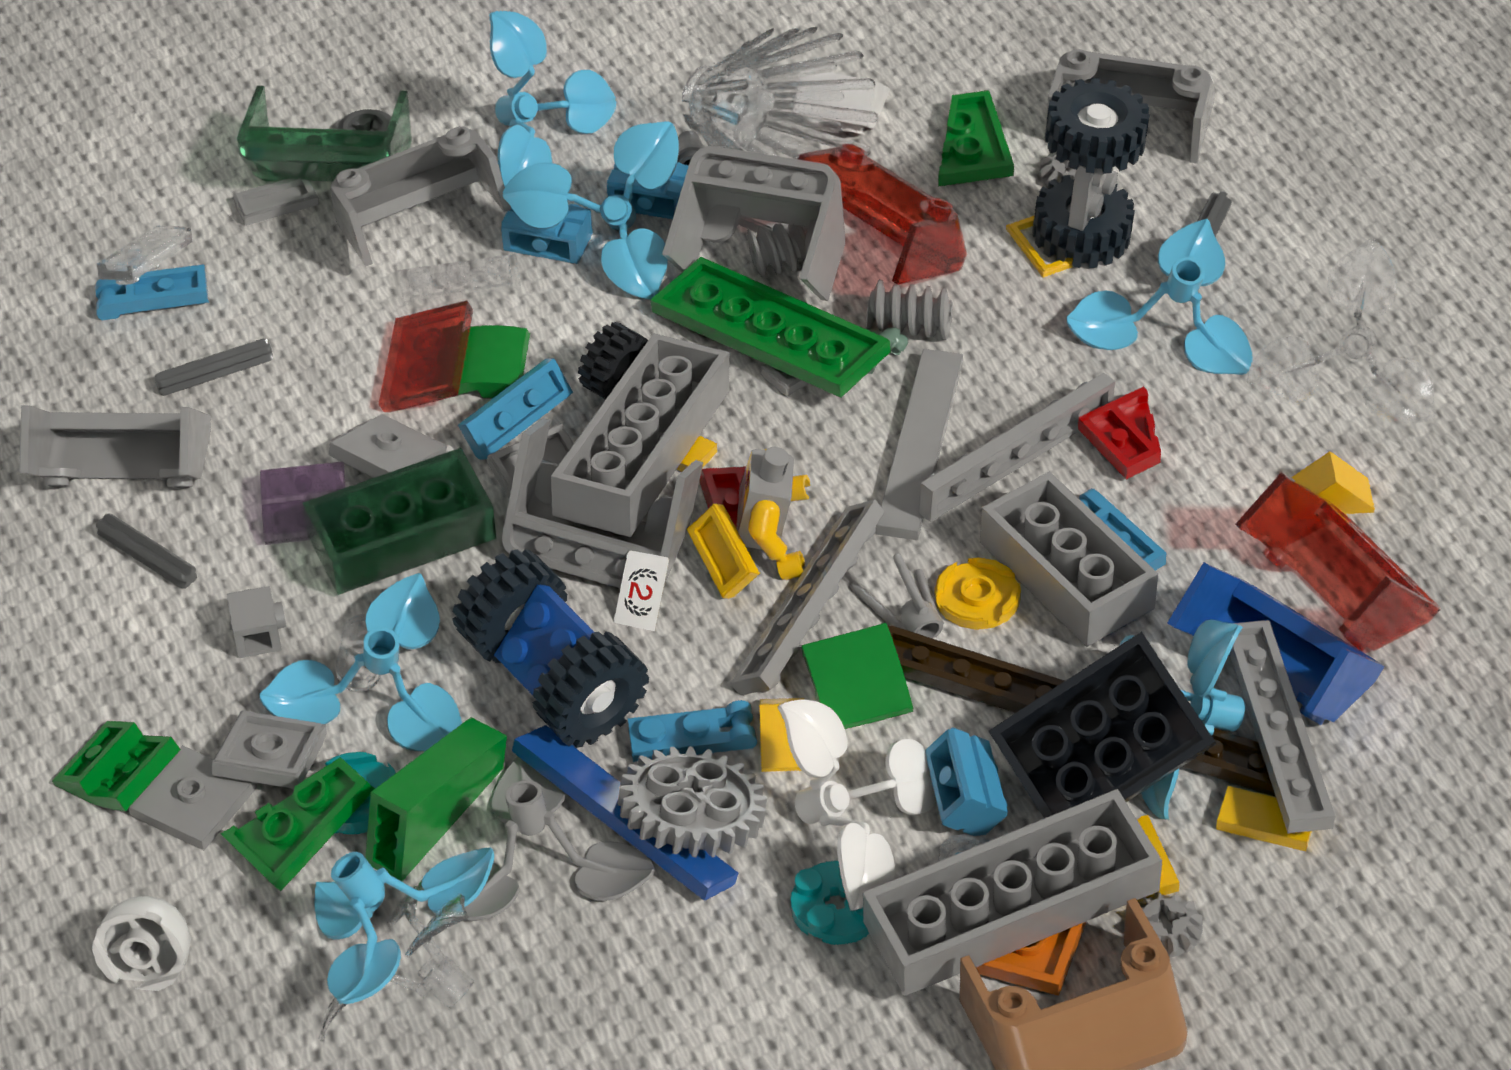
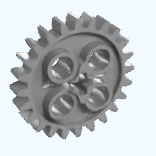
M670 747L669 755L667 756L658 750H653L652 760L641 755L638 759V765H628L627 774H622L617 805L621 806V818H629L628 829L641 828L639 837L641 840L651 837L656 838L655 848L659 849L665 844L672 845L673 854L676 855L682 848H688L692 857L698 855L699 849H705L711 857H715L716 849L719 847L731 854L734 843L745 848L748 837L757 838L758 830L763 827L767 797L762 796L764 786L755 784L756 775L754 773L743 774L744 764L739 763L732 766L727 764L729 756L724 755L716 760L712 758V752L709 749L701 756L696 755L693 747H688L686 754H680L675 747Z

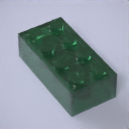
M462 448L302 503L307 535L337 595L497 539L493 505Z

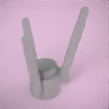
M894 554L893 560L912 598L901 608V621L858 584L854 583L851 585V590L889 625L930 638H935L941 633L944 621L937 612L923 570L917 569L915 572L920 589L919 592L900 554Z

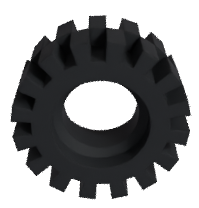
M612 322L611 326L606 324L602 327V333L597 331L593 335L595 341L593 344L588 342L585 347L588 349L587 355H582L580 362L584 363V365L578 367V374L581 375L578 379L583 384L582 386L605 400L648 342V339L617 322Z

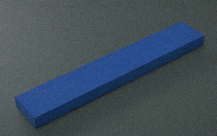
M547 725L514 739L512 747L514 754L705 901L736 884L739 873L718 856L711 857L705 849H699L696 857L691 856L688 848H682L676 855L673 854L672 845L665 844L659 849L655 848L656 838L654 837L641 840L639 838L641 828L628 829L629 818H621L620 816L621 806L617 805L621 782L573 745H566Z

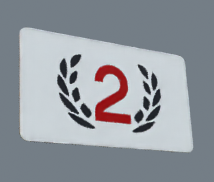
M628 551L613 623L655 631L669 563L668 557Z

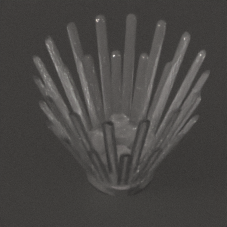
M810 27L803 31L793 28L753 48L773 34L774 28L751 41H746L717 63H714V65H703L697 68L688 78L682 93V102L689 103L690 115L683 114L689 128L703 137L708 146L744 151L742 149L744 148L748 152L779 156L761 144L763 143L791 158L826 164L838 175L841 182L851 184L854 182V176L827 163L831 158L828 152L784 133L861 156H868L871 149L867 145L814 130L839 133L842 129L839 122L812 116L875 123L878 120L876 112L792 101H842L844 99L842 90L873 89L876 83L871 78L775 82L832 72L837 69L838 64L861 60L864 55L860 51H851L761 69L837 42L843 38L841 33H832L767 55L814 34L818 27Z

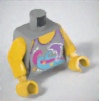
M770 447L764 450L754 449L751 450L739 487L736 529L746 547L763 550L770 560H776L779 575L783 580L800 577L804 572L802 567L805 566L803 554L801 551L786 554L787 545L782 541L781 536L791 501L809 499L805 487L810 486V479L807 475L793 476L794 458L784 449L779 447Z

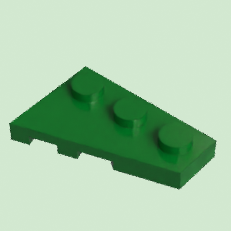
M990 91L952 95L946 138L942 150V161L938 173V187L1014 176V162Z
M340 757L294 786L293 794L275 806H272L270 803L255 811L256 818L239 829L233 825L222 832L221 835L273 886L282 891L371 795V791L375 788Z

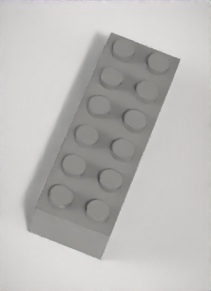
M653 333L551 475L552 516L631 537L729 393V352Z
M1116 789L863 892L864 924L905 997L960 974V958L969 955L975 967L1127 905L1128 900L1134 898L1139 900L1160 890L1162 859L1121 793Z

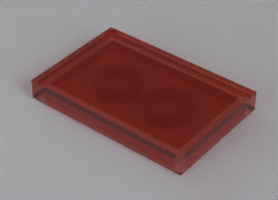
M468 300L395 318L378 403L383 412L398 411L458 396L473 308Z

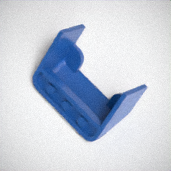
M1205 562L1201 565L1167 622L1170 626L1194 636L1201 623L1207 620L1225 623L1269 620L1296 700L1302 704L1300 713L1320 725L1323 724L1325 719L1335 722L1376 682L1385 667L1377 660L1256 586Z

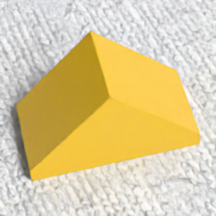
M1331 451L1284 482L1289 517L1374 513L1375 511L1369 479Z
M804 698L760 699L761 772L802 771L791 753L785 722L777 707L789 701L805 700Z

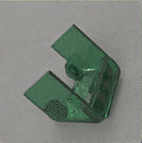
M257 85L237 135L238 153L252 174L264 181L297 179L333 182L337 175L346 169H358L410 149L412 135L408 91L399 92L387 131L269 127L265 87Z

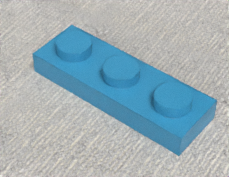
M548 358L458 424V427L475 457L480 460H486L488 455L497 452L569 397L573 391L555 358Z

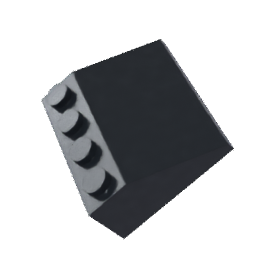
M1142 632L988 731L1044 819L1116 789L1119 790L1124 800L1128 802L1216 745L1215 740Z

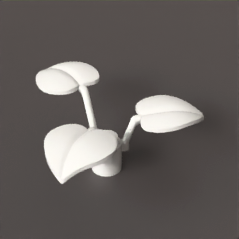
M794 700L780 704L777 708L785 722L788 743L793 758L806 775L815 777V779L810 780V787L801 789L795 797L796 812L800 819L807 824L820 822L821 826L836 825L843 827L837 842L842 883L850 910L860 909L863 907V892L894 879V857L886 839L880 834H870V827L867 823L840 818L839 816L849 806L850 799L890 788L894 789L895 802L900 811L909 815H919L931 810L937 801L930 777V769L927 764L926 748L912 739H902L894 742L889 747L885 758L886 769L891 780L847 791L842 784L828 781L839 770V763L836 758L842 756L847 749L846 732L838 715L828 706L812 700Z

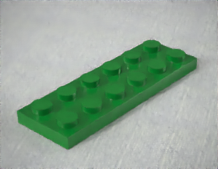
M703 257L698 258L650 300L653 313L840 398L891 353L889 339Z

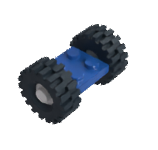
M518 549L511 550L509 557L502 553L495 556L494 564L490 565L488 562L480 567L482 573L477 577L472 574L466 581L470 585L467 590L461 589L457 596L461 603L454 604L453 613L456 617L452 618L453 624L457 627L456 630L485 660L502 663L536 699L532 702L533 708L537 711L536 714L566 745L571 746L573 744L576 748L583 747L585 742L592 745L598 741V737L602 734L607 736L613 732L612 728L617 724L621 727L627 722L624 717L629 712L635 713L639 707L636 703L637 699L644 698L647 690L643 686L649 684V676L646 674L648 672L647 666L617 636H614L611 632H605L604 635L600 632H594L565 603L568 595L564 591L566 589L565 584L536 554L526 549L522 553Z

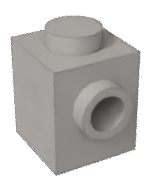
M270 586L228 593L227 598L238 658L281 651L278 629L286 627L282 602L273 603Z

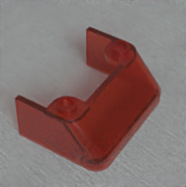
M843 144L842 147L799 154L798 160L826 164L838 175L841 183L843 209L903 246L892 282L899 285L962 270L967 256V249L958 214L953 210L951 203L927 194L866 156L865 151L861 147L853 144Z
M1282 472L1235 523L1240 530L1260 540L1266 546L1262 553L1270 562L1280 569L1288 565L1296 570L1344 618L1343 624L1338 629L1352 645L1362 652L1366 647L1376 651L1429 623L1441 610L1440 606L1342 510Z

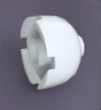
M139 896L126 899L115 905L108 912L97 928L92 951L97 966L114 983L117 984L119 979L145 981L136 989L160 991L172 985L185 967L191 937L187 923L176 907L163 899ZM153 966L155 972L144 976L137 969H147Z

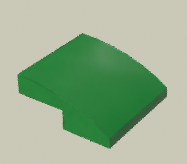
M503 325L470 326L444 331L434 390L439 397H452L478 390L483 399H493L524 375L530 338L527 328Z
M887 623L802 645V654L815 689L816 702L832 709L840 718L844 729L913 712L910 693Z
M106 721L52 782L55 786L93 805L112 810L127 811L181 749L170 736L143 735L135 722Z

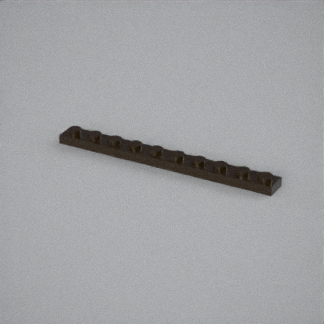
M888 624L906 678L1016 713L1065 681ZM1214 728V733L1211 736L1215 740L1216 745L1182 766L1276 797L1257 741Z

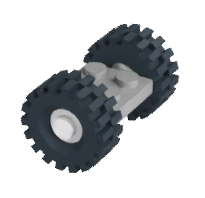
M1091 78V83L1085 84L1083 79L1075 80L1074 87L1068 83L1062 85L1061 91H1055L1052 94V99L1049 101L1045 130V143H1048L1047 149L1051 154L1056 152V159L1059 162L1070 161L1069 167L1075 169L1076 172L1075 179H1072L1070 175H1065L1061 177V183L1053 179L1048 182V188L1044 186L1041 188L1036 199L1032 235L1035 237L1036 246L1038 248L1044 247L1043 254L1048 258L1056 255V261L1060 260L1063 262L1067 257L1073 258L1072 267L1081 268V263H1088L1089 268H1097L1099 261H1102L1105 266L1112 264L1113 256L1119 259L1124 255V249H1128L1135 213V210H1133L1134 202L1132 199H1128V192L1124 188L1117 191L1118 172L1113 171V167H1116L1119 171L1127 169L1128 162L1134 165L1138 162L1139 155H1143L1150 114H1148V104L1143 103V97L1139 93L1131 95V87L1124 85L1122 88L1116 87L1117 81L1108 80L1107 84L1100 83V78Z

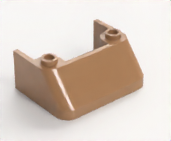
M1136 898L1128 900L1126 906L1123 943L1125 948L1121 954L1120 962L1121 970L1126 980L1040 1009L1033 995L1026 989L1018 986H1005L989 992L970 956L960 958L959 1001L996 1070H1140L1176 1057L1184 1050L1187 1041V1026L1169 955Z

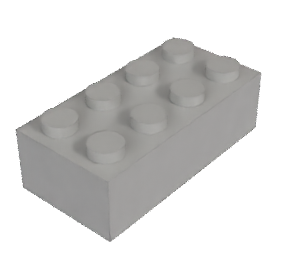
M1050 471L981 508L980 543L1000 563L1009 567L1015 574V577L1086 647L1155 609L1158 573Z

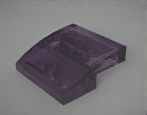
M343 462L260 470L265 545L350 536L346 476Z

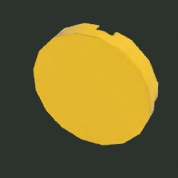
M977 557L968 558V563L957 566V562L947 566L937 578L934 596L937 609L947 620L960 627L979 630L994 628L1003 624L1018 611L1021 600L1020 583L1018 584L1015 579V574L1009 567L996 560Z

